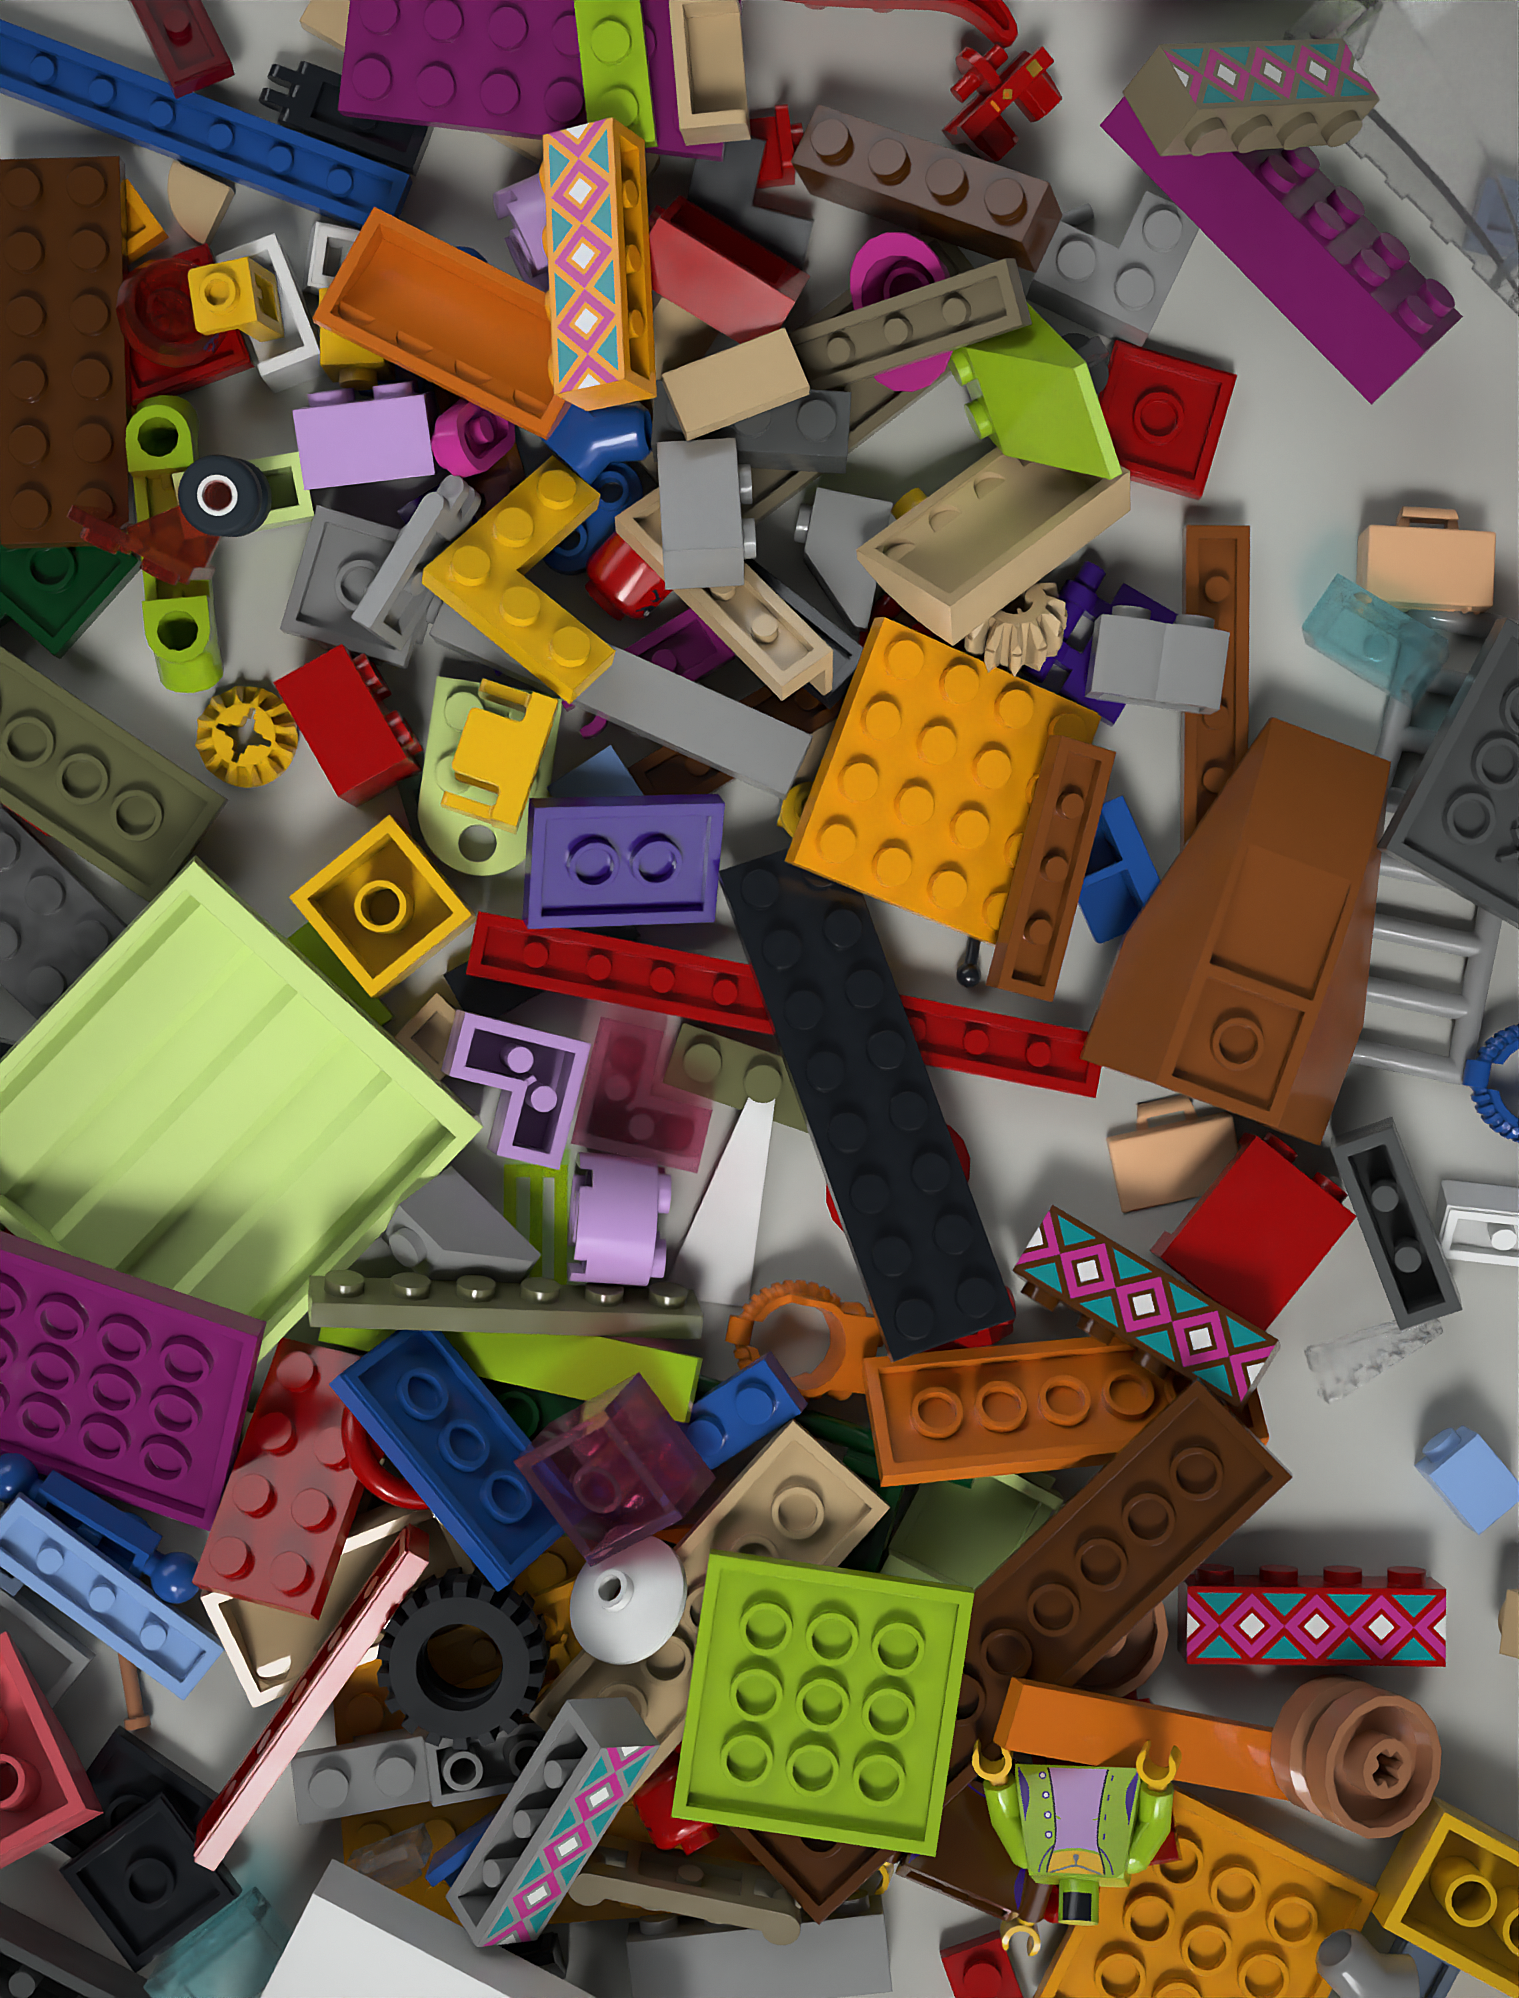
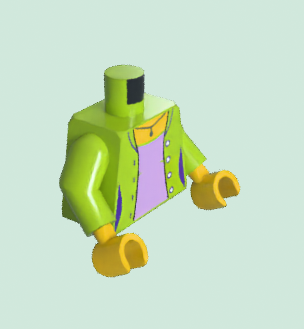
M979 1739L976 1740L973 1749L972 1765L975 1772L981 1778H984L983 1787L992 1826L1012 1862L1023 1869H1028L1029 1875L1035 1883L1059 1885V1923L1080 1926L1098 1925L1099 1887H1129L1132 1874L1147 1869L1171 1829L1174 1786L1171 1781L1174 1779L1182 1760L1181 1751L1177 1746L1174 1745L1170 1752L1169 1766L1167 1767L1157 1766L1151 1761L1149 1757L1151 1741L1148 1740L1144 1743L1138 1755L1136 1768L1015 1764L1014 1776L1009 1772L1012 1767L1013 1751L1005 1750L1001 1747L1004 1757L998 1761H990L982 1755L981 1742Z

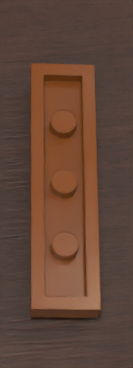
M1049 735L986 986L1053 1002L1116 756L1115 751L1063 735Z

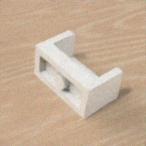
M273 233L217 255L215 257L217 263L249 257L275 274L285 338L259 342L250 336L260 362L257 364L260 375L273 394L326 374L320 365V337L288 254L276 234Z

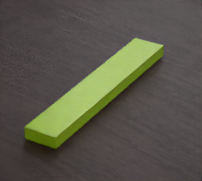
M321 1327L318 1341L369 1352L397 1330ZM441 1331L478 1377L678 1422H690L703 1358L604 1336Z

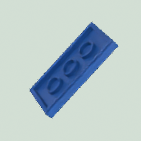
M397 1330L329 1383L339 1398L497 1592L513 1581L588 1512L441 1331Z

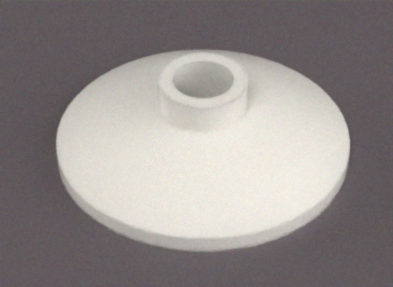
M632 1533L610 1540L591 1555L577 1576L570 1599L571 1626L577 1641L587 1653L608 1664L626 1665L639 1662L651 1656L668 1641L681 1620L687 1599L686 1573L677 1553L668 1544L654 1536ZM621 1586L618 1596L614 1599L616 1591Z

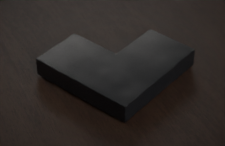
M751 135L750 140L726 142L723 162L696 159L687 200L803 271L815 219L753 204L768 139Z

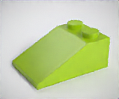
M1028 303L1031 325L953 350L948 366L960 386L965 384L967 386L972 401L964 404V410L973 431L980 440L988 436L999 450L1009 457L1110 480L1122 474L1087 363Z

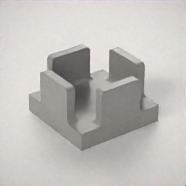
M317 505L280 630L284 633L313 641L322 649L328 651L343 644L356 657L365 653L370 662H374L378 666H382L384 662L407 669L414 644L422 645L429 624L426 622L429 606L401 651L382 641L351 618L360 603L364 589L375 579L393 549L400 530Z

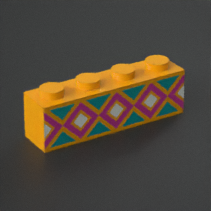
M613 117L542 135L544 161L539 168V178L545 194L546 226L542 231V244L548 258L549 290L545 295V309L551 322L552 354L548 359V374L554 387V395L585 411L657 397L645 140Z

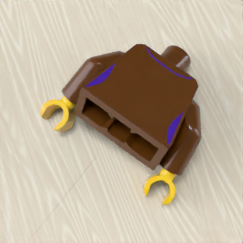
M1001 1753L993 1761L1001 1760L1004 1755ZM1015 1759L1012 1760V1767L1009 1771L1014 1776L1015 1764H1021ZM978 1775L976 1781L972 1780L942 1809L936 1857L897 1851L878 1869L883 1878L879 1882L874 1894L881 1895L887 1890L894 1873V1864L899 1862L895 1872L896 1875L1001 1919L1000 1936L1002 1947L1005 1951L1008 1950L1009 1939L1014 1933L1019 1931L1029 1933L1030 1936L1026 1946L1028 1956H1034L1040 1950L1041 1942L1037 1923L1043 1920L1053 1885L1035 1883L1030 1877L1028 1869H1023L1012 1862L992 1826L983 1787L984 1778Z

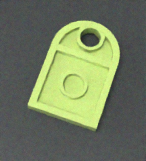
M437 676L418 802L420 829L426 844L433 854L453 870L466 875L480 877L499 875L514 869L526 860L529 798H549V791L546 787L551 784L562 709L561 702L563 700L548 693L534 691L557 699V714L517 834H513L492 827L489 823L442 808L440 803L445 791L489 806L495 805L498 797L497 794L459 782L455 778L452 762L469 711L476 707L515 721L523 720L525 713L480 698L478 690L481 683ZM514 688L529 694L533 693L531 690ZM472 826H483L494 834L497 842L496 850L488 860L472 862L461 854L459 839L466 829Z

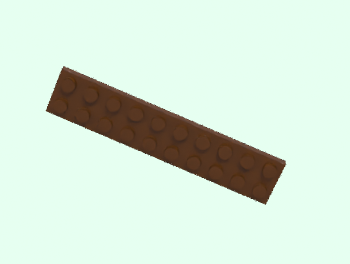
M1198 1376L974 1589L943 1808L978 1775L972 1765L973 1749L976 1740H980L981 1752L986 1759L993 1761L1002 1753L1001 1747L993 1742L1012 1677L1071 1688L1293 1478L1292 1472ZM728 1827L818 1925L897 1852L740 1827Z

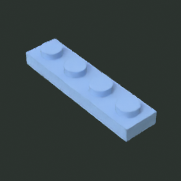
M19 1492L0 1515V1566L183 1701L225 1650L220 1639L173 1604L160 1599L150 1587L23 1493Z

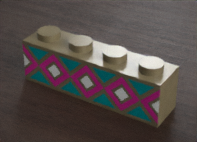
M1343 38L1160 44L1122 92L1159 156L1188 154L1202 156L1207 153L1233 151L1248 153L1253 150L1279 148L1293 150L1299 147L1324 145L1337 147L1345 144L1359 133L1363 126L1362 120L1380 101L1379 96Z

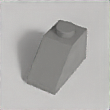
M817 487L814 505L801 503L794 541L806 543L804 563L851 634L859 636L860 632H867L877 582L857 560L856 549L888 527L893 502Z
M452 1166L448 1167L400 1203L382 1236V1239L390 1246L393 1255L400 1263L411 1267L416 1273L427 1276L430 1280L457 1281L459 1277L465 1275H482L491 1278L495 1282L522 1283L524 1279H527L541 1256Z

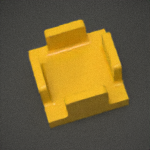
M482 678L478 690L480 698L525 713V717L521 721H515L476 707L469 711L452 762L455 778L459 782L497 794L498 797L495 805L489 806L445 791L440 804L442 808L517 834L557 714L558 700L534 691L532 694Z

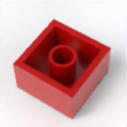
M340 644L273 682L337 796L357 808L422 771L414 755L424 749L405 717L402 718L397 709L389 712L383 700L391 696L392 692L376 664L370 662L365 653L356 657L343 644Z

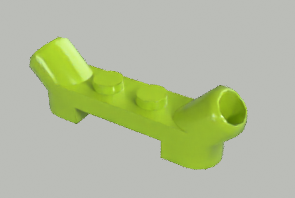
M159 395L145 399L137 406L134 415L127 425L125 438L128 471L133 477L145 592V601H142L144 630L148 645L154 652L160 682L164 687L179 693H196L212 688L223 677L224 673L217 636L208 537L185 539L172 474L185 472L192 463L200 459L198 448L199 420L196 410L187 400L178 396Z

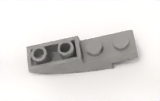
M527 1716L522 1717L520 1725L510 1734H507L504 1730L499 1732L496 1742L482 1747L479 1739L471 1740L467 1750L453 1749V1739L442 1738L439 1747L426 1743L425 1740L429 1732L418 1726L413 1734L405 1728L353 1736L352 1743L297 1752L291 1760V1770L299 1825L430 1801L432 1806L436 1807L510 1793L547 1732Z

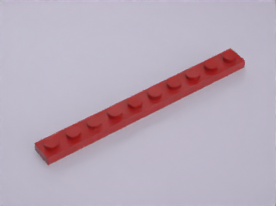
M478 911L466 975L774 1036L749 964L567 928L527 929L524 921L521 919ZM899 994L926 1066L1096 1098L1102 1067L1079 1059L1088 1031Z

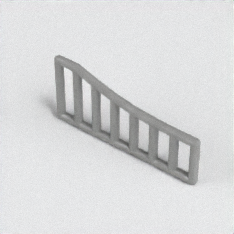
M1413 609L1408 611L1397 671L1380 738L1374 754L1391 761L1386 812L1395 813L1407 791L1391 787L1402 751L1425 755L1437 734V731L1409 726L1418 689L1456 697L1468 673L1424 665L1431 628L1486 639L1496 619L1508 618L1519 624V619L1485 612L1475 615L1473 612L1463 614L1462 611L1447 612ZM1382 852L1379 875L1445 888ZM1478 906L1474 931L1468 932L1375 913L1373 938L1468 957L1461 995L1371 976L1368 977L1367 1002L1456 1019L1448 1057L1358 1039L1350 1063L1452 1084H1462L1466 1059L1474 1060L1502 919Z

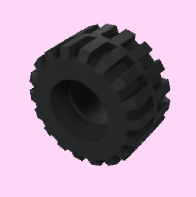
M462 1567L447 1569L443 1577L436 1578L435 1574L423 1580L414 1592L411 1590L403 1599L384 1630L386 1633L379 1644L377 1659L382 1660V1665L377 1672L379 1687L387 1686L389 1694L384 1702L391 1714L399 1709L403 1712L405 1718L401 1726L408 1732L413 1734L419 1726L429 1732L425 1740L426 1743L439 1747L442 1738L453 1739V1749L467 1750L471 1740L479 1739L483 1747L496 1742L499 1732L503 1730L510 1734L520 1725L522 1716L525 1713H530L547 1672L546 1666L550 1656V1641L545 1640L547 1624L543 1614L536 1616L533 1611L535 1600L527 1590L522 1595L513 1590L514 1580L497 1592L478 1567H475L472 1574H463ZM451 1624H468L483 1630L494 1640L501 1653L503 1667L499 1677L486 1686L474 1689L459 1688L447 1683L435 1672L430 1663L427 1644L431 1635L439 1628Z

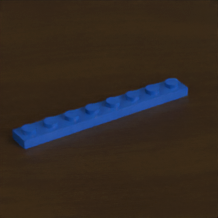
M0 19L1 94L360 230L373 207L398 219L400 217L413 183L410 174L193 92L176 99L167 82Z

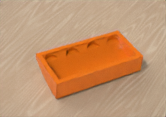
M373 207L312 317L313 323L545 440L549 439L572 405V403L554 395V387L548 374V359L552 354L551 322L545 309V292Z

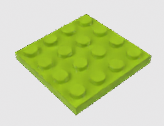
M710 1548L671 1817L936 1857L974 1599L973 1587Z

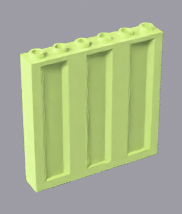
M195 855L0 1059V1231L7 1228L17 1237L266 1321L257 1361L258 1364L308 1311L309 1276H325L331 1271L348 1270L386 1230L398 1205L434 1179L483 1128L479 1115L442 1081L438 1080L399 1041Z

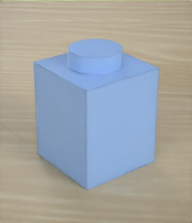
M1463 1425L1456 1431L1450 1427L1435 1435L1422 1450L1425 1457L1414 1465L1457 1518L1478 1535L1519 1502V1481L1482 1437Z

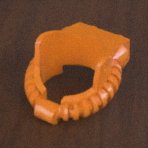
M784 1280L782 1284L779 1282L773 1283L769 1289L767 1287L760 1289L759 1295L753 1294L749 1298L751 1302L749 1304L745 1303L742 1306L743 1312L740 1315L729 1316L725 1341L735 1345L734 1357L739 1359L737 1365L742 1370L760 1358L758 1349L750 1345L754 1321L763 1322L771 1312L789 1303L815 1307L823 1313L830 1330V1346L824 1360L811 1374L805 1372L795 1377H789L806 1402H809L810 1398L814 1400L820 1399L822 1394H826L838 1401L847 1400L852 1395V1392L865 1394L861 1371L863 1358L876 1357L877 1348L882 1347L884 1344L874 1315L867 1313L863 1304L860 1302H840L841 1298L836 1293L830 1294L829 1288L825 1286L819 1288L818 1283L812 1281L808 1282V1284L805 1280H796L795 1283L792 1280Z

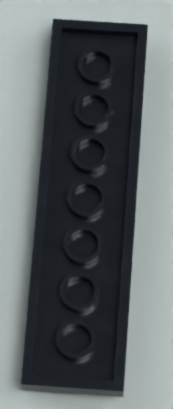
M789 848L720 870L718 872V880L890 1362H895L1015 1319L1016 1315L863 894L785 862Z

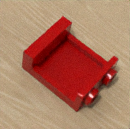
M1245 1132L1237 1142L1242 1147L1172 1234L1164 1231L1149 1251L1205 1296L1266 1331L1354 1221L1356 1215L1342 1205L1348 1196L1347 1193L1323 1174L1317 1172L1310 1179L1292 1163L1299 1155L1278 1137L1267 1132L1263 1139H1261L1257 1135Z

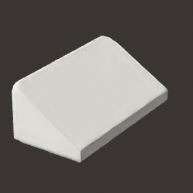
M1442 1180L1438 1193L1435 1230L1446 1259L1519 1267V1188Z

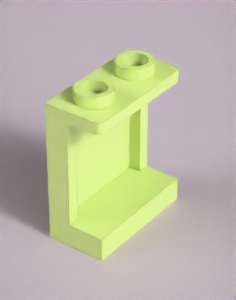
M1046 1471L975 1478L971 1489L947 1481L919 1483L888 1540L879 1573L973 1587L974 1590L1049 1518L1053 1509L1057 1511L1061 1507L1064 1499L1058 1490L1052 1488L1056 1478Z

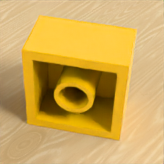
M390 814L289 896L371 998L382 999L477 920L476 913L403 824Z

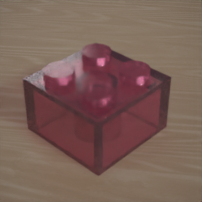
M639 1372L550 1422L513 1461L590 1567L683 1519L716 1479Z

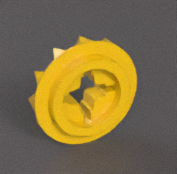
M235 686L231 690L213 696L203 714L197 718L198 729L195 746L206 769L227 784L243 788L268 784L286 771L295 756L298 745L297 724L286 704L278 696L264 688ZM255 710L253 717L255 720L254 731L262 735V738L266 741L271 742L270 747L261 744L258 747L248 745L244 754L240 753L236 763L238 742L229 737V734L222 731L224 726L232 728V726L243 727L247 719H251Z

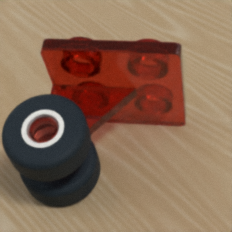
M209 455L196 460L184 472L178 488L179 506L136 524H132L103 508L72 505L67 518L83 526L79 537L88 543L112 554L120 551L130 555L132 551L144 557L139 568L148 574L174 586L178 582L189 585L191 580H211L216 567L209 563L222 536H245L257 530L264 523L271 509L272 494L267 478L254 464L226 455Z

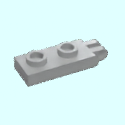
M447 476L436 492H431L424 496L408 524L399 531L394 547L375 579L364 589L360 603L351 617L379 639L400 651L435 595L421 583L423 569L473 526L471 520L481 504L480 494L460 476Z

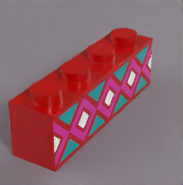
M1201 1564L1195 1569V1574H1190L1178 1585L1177 1651L1186 1664L1446 1667V1588L1432 1577H1426L1425 1569L1411 1566L1388 1567L1387 1576H1362L1361 1568L1332 1565L1323 1567V1576L1298 1575V1568L1288 1565H1263L1259 1567V1575H1234V1567Z

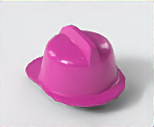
M906 232L883 233L869 239L856 253L850 270V292L854 310L950 278L949 272L935 252L923 240ZM953 351L874 376L877 382L893 391H917L930 386L945 371Z

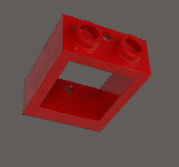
M681 195L667 209L657 204L651 215L648 216L652 290L739 344L779 330L811 277Z

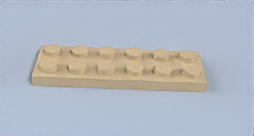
M792 1418L781 1427L673 1548L685 1569L687 1599L681 1620L668 1641L651 1656L639 1662L626 1665L605 1663L582 1649L536 1700L528 1717L547 1732L567 1699L627 1697L660 1743V1747L625 1800L627 1802L683 1739L710 1548L838 1567L890 1509L889 1503L800 1423Z

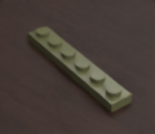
M335 1270L328 1272L325 1276H309L308 1310L310 1327L701 1339L704 1315L694 1290L686 1289L684 1286L672 1282H656L651 1284L649 1288L623 1287L621 1284L591 1282L586 1283V1285H560L558 1282L544 1277L527 1278L522 1283L495 1282L491 1278L482 1275H465L459 1277L457 1281L430 1280L425 1275L412 1272L398 1273L391 1278H367L358 1272L350 1270Z

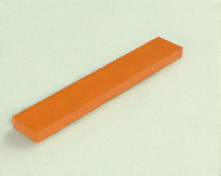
M1011 1678L993 1742L1005 1750L1099 1767L1136 1768L1138 1755L1144 1743L1150 1740L1149 1757L1155 1765L1160 1767L1169 1766V1756L1174 1745L1180 1749L1182 1760L1173 1780L1289 1801L1277 1786L1270 1761L1272 1731L1274 1727L1028 1679Z

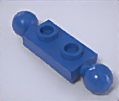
M6 1453L0 1455L1 1502L10 1504L19 1492L23 1493L140 1580L143 1574L151 1577L153 1591L165 1602L173 1604L183 1603L197 1594L200 1588L191 1582L196 1572L198 1561L185 1552H170L165 1555L159 1552L157 1548L163 1536L152 1530L149 1524L140 1516L130 1512H122L99 1498L94 1491L79 1486L55 1470H52L45 1481L39 1479L36 1467L22 1454Z

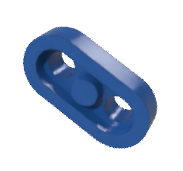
M610 462L590 485L599 492L603 485L614 482L622 487L623 494L618 501L613 503L605 502L600 498L598 509L575 529L580 534L578 546L572 550H564L557 545L542 558L550 569L559 574L571 576L586 572L587 560L616 531L615 516L644 497L641 481L632 468L621 462Z

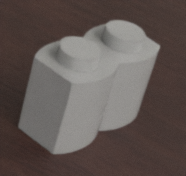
M1117 605L1112 607V615L1101 614L1095 620L1085 697L1196 714L1211 715L1220 710L1230 632L1214 629V619L1199 615L1182 614L1176 616L1175 624L1150 620L1151 611L1149 609Z

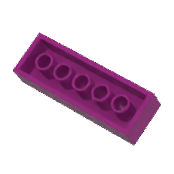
M1125 96L1099 125L1371 405L1414 366L1463 317L1454 308L1455 301L1451 293L1438 281L1431 278L1426 279L1409 262V252L1402 242L1390 233H1381L1364 216L1365 208L1359 198L1345 187H1336L1319 169L1320 162L1317 156L1309 147H1299L1293 150H1285L1284 148L1253 150L1248 153H1240L1239 151L1207 153L1202 156H1193L1192 154L1159 156Z

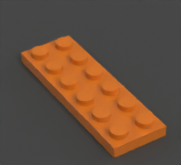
M1115 1336L1109 1346L1093 1337L923 1352L895 1362H890L888 1356L863 1358L861 1369L881 1487L1105 1465L1184 1390L1190 1382L1171 1370L1165 1380L1148 1372L1131 1360L1136 1349ZM1256 1387L1241 1413L1228 1405L1227 1407L1266 1446L1270 1437Z

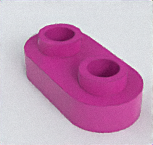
M460 398L436 420L435 431L431 436L433 455L443 469H448L453 476H460L462 479L487 471L513 447L515 442V425L464 398Z

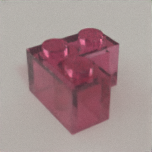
M600 1017L571 1144L698 1173L714 1108L652 1094L665 1041V1031Z

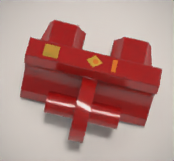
M995 44L984 56L972 48L966 47L955 58L956 65L963 76L950 88L952 95L959 102L963 103L973 92L977 91L979 94L941 130L952 145L967 143L985 161L997 162L1019 140L1018 136L1000 115L1013 101L1031 123L1039 121L1062 100V96L1055 83L1046 72V69L1054 60L1043 46L1038 47L1032 54L1026 50L1022 51L999 74H997L996 70L1008 59V55L998 44Z

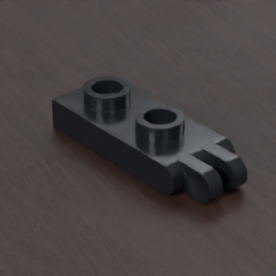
M300 61L297 71L278 64L271 65L267 78L282 87L288 88V95L270 88H263L258 101L267 108L280 112L278 118L280 125L416 177L434 127L343 116L338 111L341 74L306 61Z

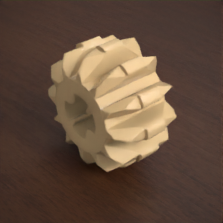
M1040 581L1036 582L961 639V641L965 642L964 648L967 654L977 659L984 658L988 673L1000 665L1009 667L1014 677L1021 668V665H1026L1040 671L1043 663L1046 661V657L1057 656L1058 650L1062 646L1064 630L1066 629L1068 616L1065 609L1066 602L1059 600L1056 583L1039 584Z

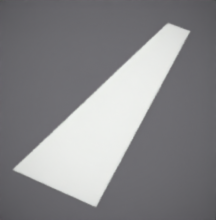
M748 1097L666 1281L680 1284L686 1289H693L698 1301L743 1306L749 1302L775 1099L768 1103H758Z

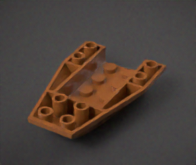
M1269 718L1161 879V882L1145 906H1143L1124 934L1079 1059L1140 1081L1150 1082L1258 1122L1257 1124L1320 1146L1364 1025L1382 851L1378 850L1377 846L1384 834L1391 761L1280 719Z

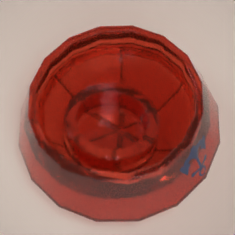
M172 256L150 259L130 271L119 288L116 314L121 333L134 351L155 364L174 368L199 364L216 353L227 335V331L203 335L195 328L188 271L201 266L193 261Z

